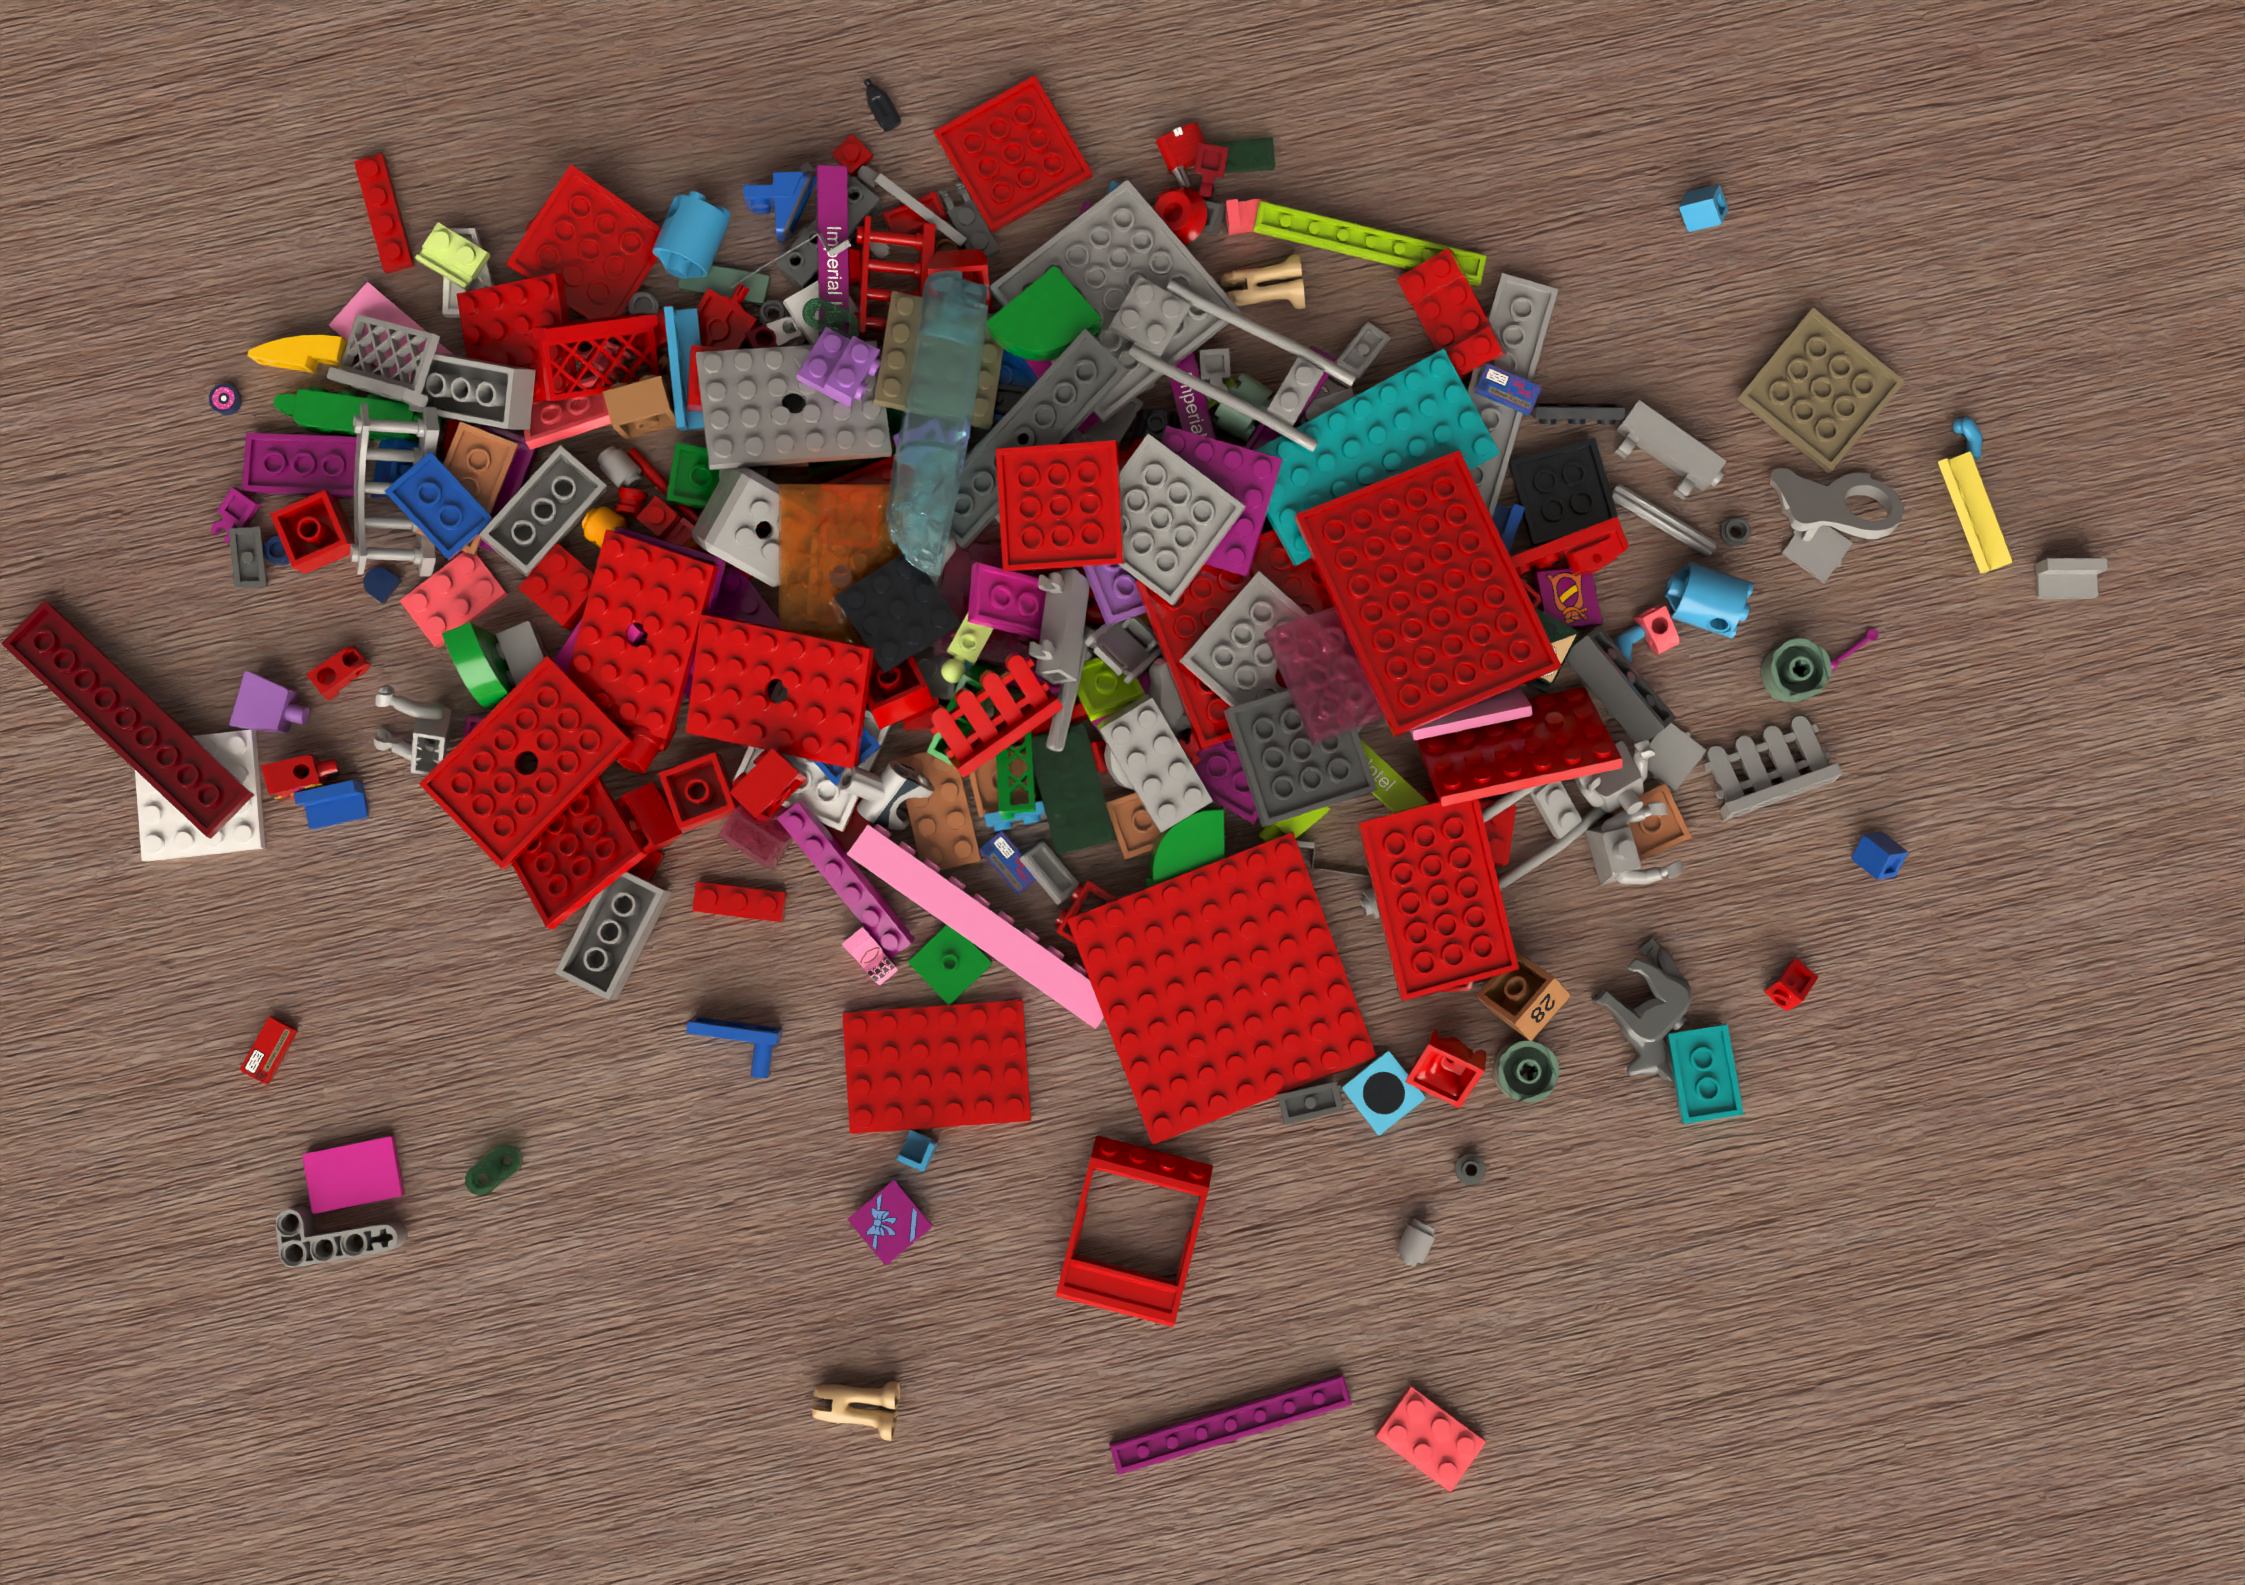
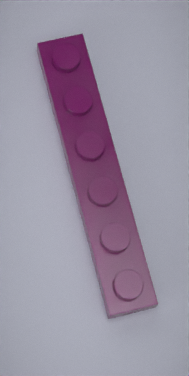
M800 799L777 817L778 821L890 959L913 943L915 940L913 935L803 799Z

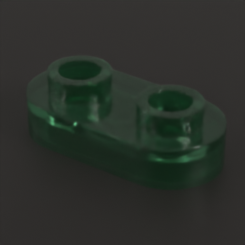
M813 298L805 303L802 316L805 323L811 328L822 333L825 327H828L850 340L853 336H859L861 330L860 321L853 313L821 298ZM818 310H823L824 317L816 320L815 313ZM850 323L851 329L846 333L842 332V325Z
M512 1145L496 1148L468 1170L465 1176L467 1189L475 1195H485L492 1192L520 1170L523 1163L522 1153L517 1147ZM505 1155H510L512 1158L510 1166L504 1163ZM482 1173L488 1177L486 1184H482L479 1180Z

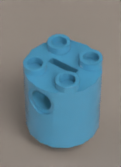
M690 191L688 196L677 194L674 197L652 249L653 254L662 261L664 269L671 275L681 279L706 277L730 223V211L720 206H712L705 202L706 197L695 191Z
M1690 561L1684 568L1671 575L1664 591V597L1668 598L1670 602L1668 612L1671 619L1733 639L1738 629V621L1744 622L1748 616L1750 604H1747L1746 600L1752 593L1754 582Z

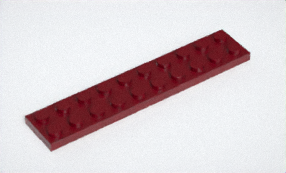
M44 600L1 643L206 837L212 839L254 796L240 780L50 603Z

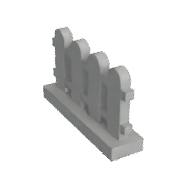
M1797 716L1790 722L1791 733L1782 735L1778 727L1769 726L1762 733L1764 743L1755 745L1750 737L1741 736L1734 743L1736 753L1727 755L1720 746H1713L1708 750L1706 754L1708 763H1705L1703 766L1706 772L1712 770L1720 789L1715 793L1718 800L1724 798L1726 802L1719 810L1724 821L1832 783L1843 774L1838 763L1828 765L1827 761L1831 759L1829 751L1823 753L1814 734L1819 731L1817 724L1810 725L1806 717ZM1796 742L1803 761L1795 763L1787 743ZM1768 751L1776 769L1775 771L1767 773L1759 753ZM1740 761L1748 779L1747 781L1739 783L1731 763ZM1808 768L1809 773L1801 776L1799 771ZM1780 778L1781 783L1773 786L1771 781ZM1752 788L1754 793L1745 796L1743 791Z

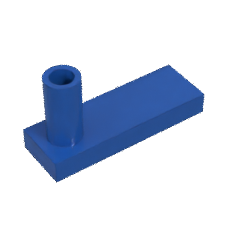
M693 1016L687 1022L686 1030L687 1034L753 1042L754 1051L751 1076L755 1078L769 1077L772 1046H776L782 1040L783 1028L698 1016Z

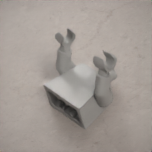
M382 686L376 695L375 705L378 707L392 705L396 710L416 717L417 721L413 732V743H408L399 738L396 740L392 738L387 730L381 728L377 729V735L386 740L382 741L374 737L375 747L383 751L391 748L392 752L411 760V773L428 775L446 757L450 739L452 711L441 703L427 704L413 701L402 695L396 696L392 686Z
M1648 738L1633 744L1636 747L1633 759L1623 741L1615 744L1622 757V768L1575 778V783L1580 792L1592 806L1601 807L1605 812H1612L1622 806L1629 815L1638 812L1642 808L1643 803L1638 796L1644 792L1643 782L1648 775V759L1655 755Z
M1659 801L1650 802L1648 807H1642L1638 812L1631 815L1625 810L1606 820L1601 827L1585 831L1600 885L1615 881L1621 884L1642 885L1663 880L1662 877L1668 876L1669 879L1676 878L1683 872L1684 868L1681 859L1666 867H1651L1639 870L1641 863L1631 828L1627 826L1629 823L1642 821L1650 815H1668L1665 803Z

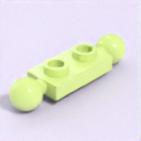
M967 613L947 650L954 658L947 660L941 669L942 676L946 681L950 683L959 682L962 674L966 671L965 662L974 666L994 628L968 622Z

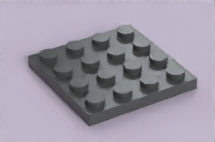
M1339 675L1224 710L1262 827L1377 790Z

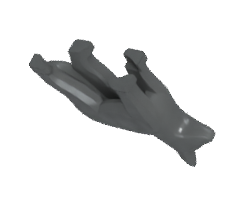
M1649 938L1639 951L1643 955L1648 956L1651 963L1635 957L1626 969L1630 972H1638L1644 976L1654 997L1644 999L1630 1008L1608 990L1605 992L1601 990L1592 999V1002L1598 1006H1603L1612 1014L1622 1034L1636 1050L1635 1058L1630 1061L1626 1069L1627 1074L1635 1076L1658 1073L1663 1080L1672 1082L1673 1078L1666 1064L1663 1037L1672 1028L1677 1030L1686 1022L1688 1017L1684 1014L1692 1003L1691 987L1676 968L1669 953L1664 948H1660L1652 938Z

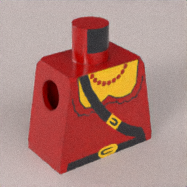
M312 754L261 765L268 794L280 802L293 799L295 792L327 786L326 778L340 775L336 758L320 762ZM309 771L308 776L303 778L304 774Z

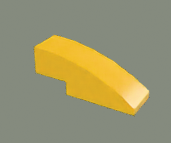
M300 335L264 343L248 350L247 356L258 364L316 374L318 363L340 366L347 341L338 336Z

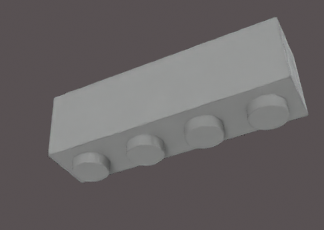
M526 621L496 634L499 641L496 644V649L502 660L506 659L510 669L506 671L512 687H516L546 656H549L538 626L531 621Z

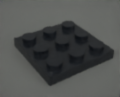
M1595 438L1509 460L1508 466L1519 505L1525 507L1523 519L1531 547L1554 541L1618 517Z
M911 549L834 596V601L863 644L874 647L873 659L884 674L961 625Z

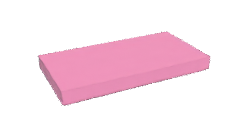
M369 282L359 290L329 324L347 342L357 314L425 331ZM365 324L362 338L369 333L367 324ZM387 331L379 336L381 343L388 338ZM406 335L398 341L400 348L408 343ZM427 339L417 346L419 351L424 350ZM438 342L435 352L453 355ZM372 343L365 348L367 355L374 350ZM391 347L384 352L386 360L393 355ZM411 352L403 358L405 365L412 360ZM377 359L372 362L377 367L379 366ZM396 364L389 369L390 376H393L398 371ZM412 372L408 374L410 383H411Z
M1517 686L1412 729L1410 733L1414 740L1529 717L1532 715V706L1520 686Z

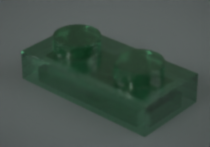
M1273 137L1220 141L1214 144L1215 146L1229 148L1225 174L1275 170Z

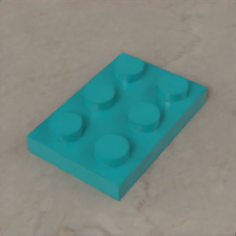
M1728 1024L1667 1033L1666 1041L1681 1124L1744 1115Z

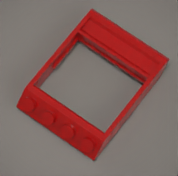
M1096 1135L1055 1296L1174 1327L1210 1186L1213 1165ZM1094 1169L1199 1196L1191 1231L1187 1232L1175 1280L1076 1255L1088 1206L1085 1202Z

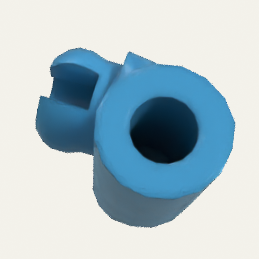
M1957 418L1953 423V431L1958 435L1964 434L1966 437L1965 453L1971 451L1974 459H1980L1982 432L1972 418Z
M1637 624L1614 639L1613 643L1630 663L1632 661V644L1644 638L1645 632Z

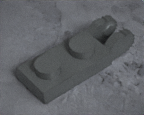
M962 180L955 182L956 190L964 202L957 207H954L952 198L945 188L939 190V194L948 210V217L955 230L967 238L963 243L964 248L980 249L987 259L1000 253L987 224L970 198Z

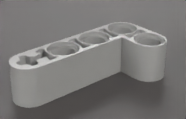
M304 1206L282 1211L277 1216L275 1222L279 1256L282 1263L288 1267H301L383 1253L401 1247L407 1239L406 1227L398 1221L316 1234L313 1214ZM292 1214L296 1215L299 1219L297 1229L293 1228L290 1223ZM385 1233L393 1235V1240L384 1239L377 1241V1236ZM356 1234L363 1238L364 1245L362 1249L357 1248L354 1243ZM326 1239L330 1240L333 1244L332 1254L327 1253L324 1248ZM296 1245H299L303 1250L302 1259L297 1258L294 1253Z

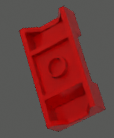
M1445 249L1397 278L1409 304L1413 306L1436 352L1442 349L1446 351L1461 380L1468 373L1485 363L1507 355L1457 257L1451 249Z

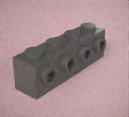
M852 177L847 183L848 239H850V244L856 240L857 225L862 226L865 216H871L872 222L883 209L880 199L855 177ZM817 213L816 219L809 226L805 225L798 232L797 240L790 248L785 247L778 257L817 234ZM817 236L781 257L775 263L779 272L800 290L818 280Z
M1600 626L1596 627L1570 648L1566 656L1568 665L1586 682L1588 689L1606 706L1607 712L1616 718L1631 740L1636 743L1647 738L1650 740L1676 718Z

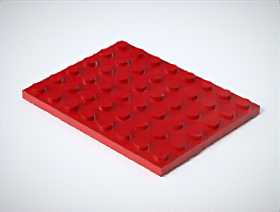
M1460 450L1295 515L1294 520L1394 737L1562 667Z

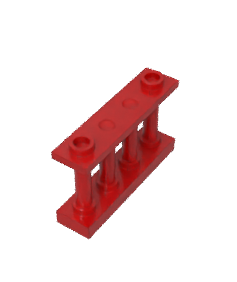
M865 216L862 226L857 225L856 243L861 244L858 311L853 312L851 329L857 330V338L863 339L865 328L885 330L887 318L866 316L867 300L890 302L892 291L932 300L928 264L934 255L936 224L924 223L921 231L916 232L915 235L870 230L871 216ZM870 242L912 246L915 250H919V261L905 263L869 259ZM868 271L913 275V279H918L917 290L913 289V292L869 288Z

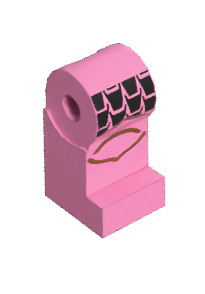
M865 927L860 928L842 943L844 948L852 954L878 985L884 983L898 971L897 966Z

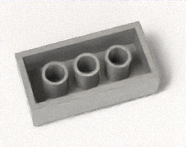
M435 352L421 394L429 397L426 407H436L437 416L503 429L530 430L536 370ZM416 369L412 371L411 384H413ZM409 404L410 411L423 413L424 408Z
M560 445L479 535L486 544L524 576L528 577L556 543L560 544L607 492V485Z
M1150 695L1142 696L1096 724L1097 729L1132 788L1161 833L1213 802Z
M630 871L625 872L592 898L555 974L607 1000H617L671 891Z

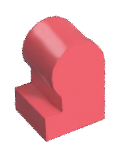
M1238 199L1226 200L1225 216L1228 235L1253 232L1258 203L1260 200L1265 202L1267 200L1252 199L1246 202H1238Z
M1655 605L1633 617L1636 625L1639 624L1644 630L1647 644L1655 655H1659L1679 644L1678 633L1666 606Z

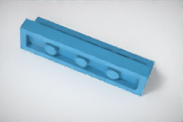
M673 306L664 307L676 427L680 431L704 429L703 413L686 411L691 345L702 346L699 312L697 308L676 310Z

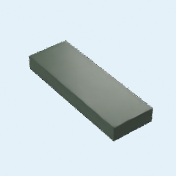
M712 265L706 277L680 278L678 289L682 292L704 295L706 290L710 288L721 296L731 298L738 285L734 288L731 287L753 272ZM755 273L740 283L750 290L742 303L762 306L767 301L771 282L770 276Z

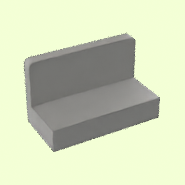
M2047 558L2036 563V596L2038 599H2094L2098 597L2097 574L2108 570L2107 558Z

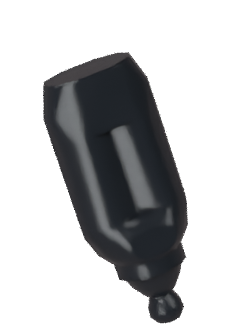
M869 78L866 79L864 84L867 85L868 106L879 126L885 132L891 131L901 124L900 116L888 94L878 86L871 84Z

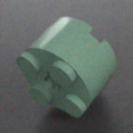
M1243 372L1238 378L1241 381L1237 388L1232 386L1228 393L1267 411L1274 399V392ZM1220 403L1215 412L1217 417L1211 421L1240 442L1243 440L1248 442L1260 424L1259 421Z
M1804 638L1792 639L1772 649L1763 658L1761 667L1762 681L1772 698L1790 703L1799 702L1822 691L1831 675V661L1827 652L1821 646L1811 642V640ZM1798 668L1800 674L1794 673L1793 669Z
M1512 1041L1503 1046L1494 1056L1493 1077L1498 1088L1508 1097L1523 1102H1536L1549 1096L1560 1074L1559 1064L1554 1053L1543 1044L1535 1041ZM1523 1064L1531 1066L1532 1070L1527 1072L1528 1077L1520 1075Z

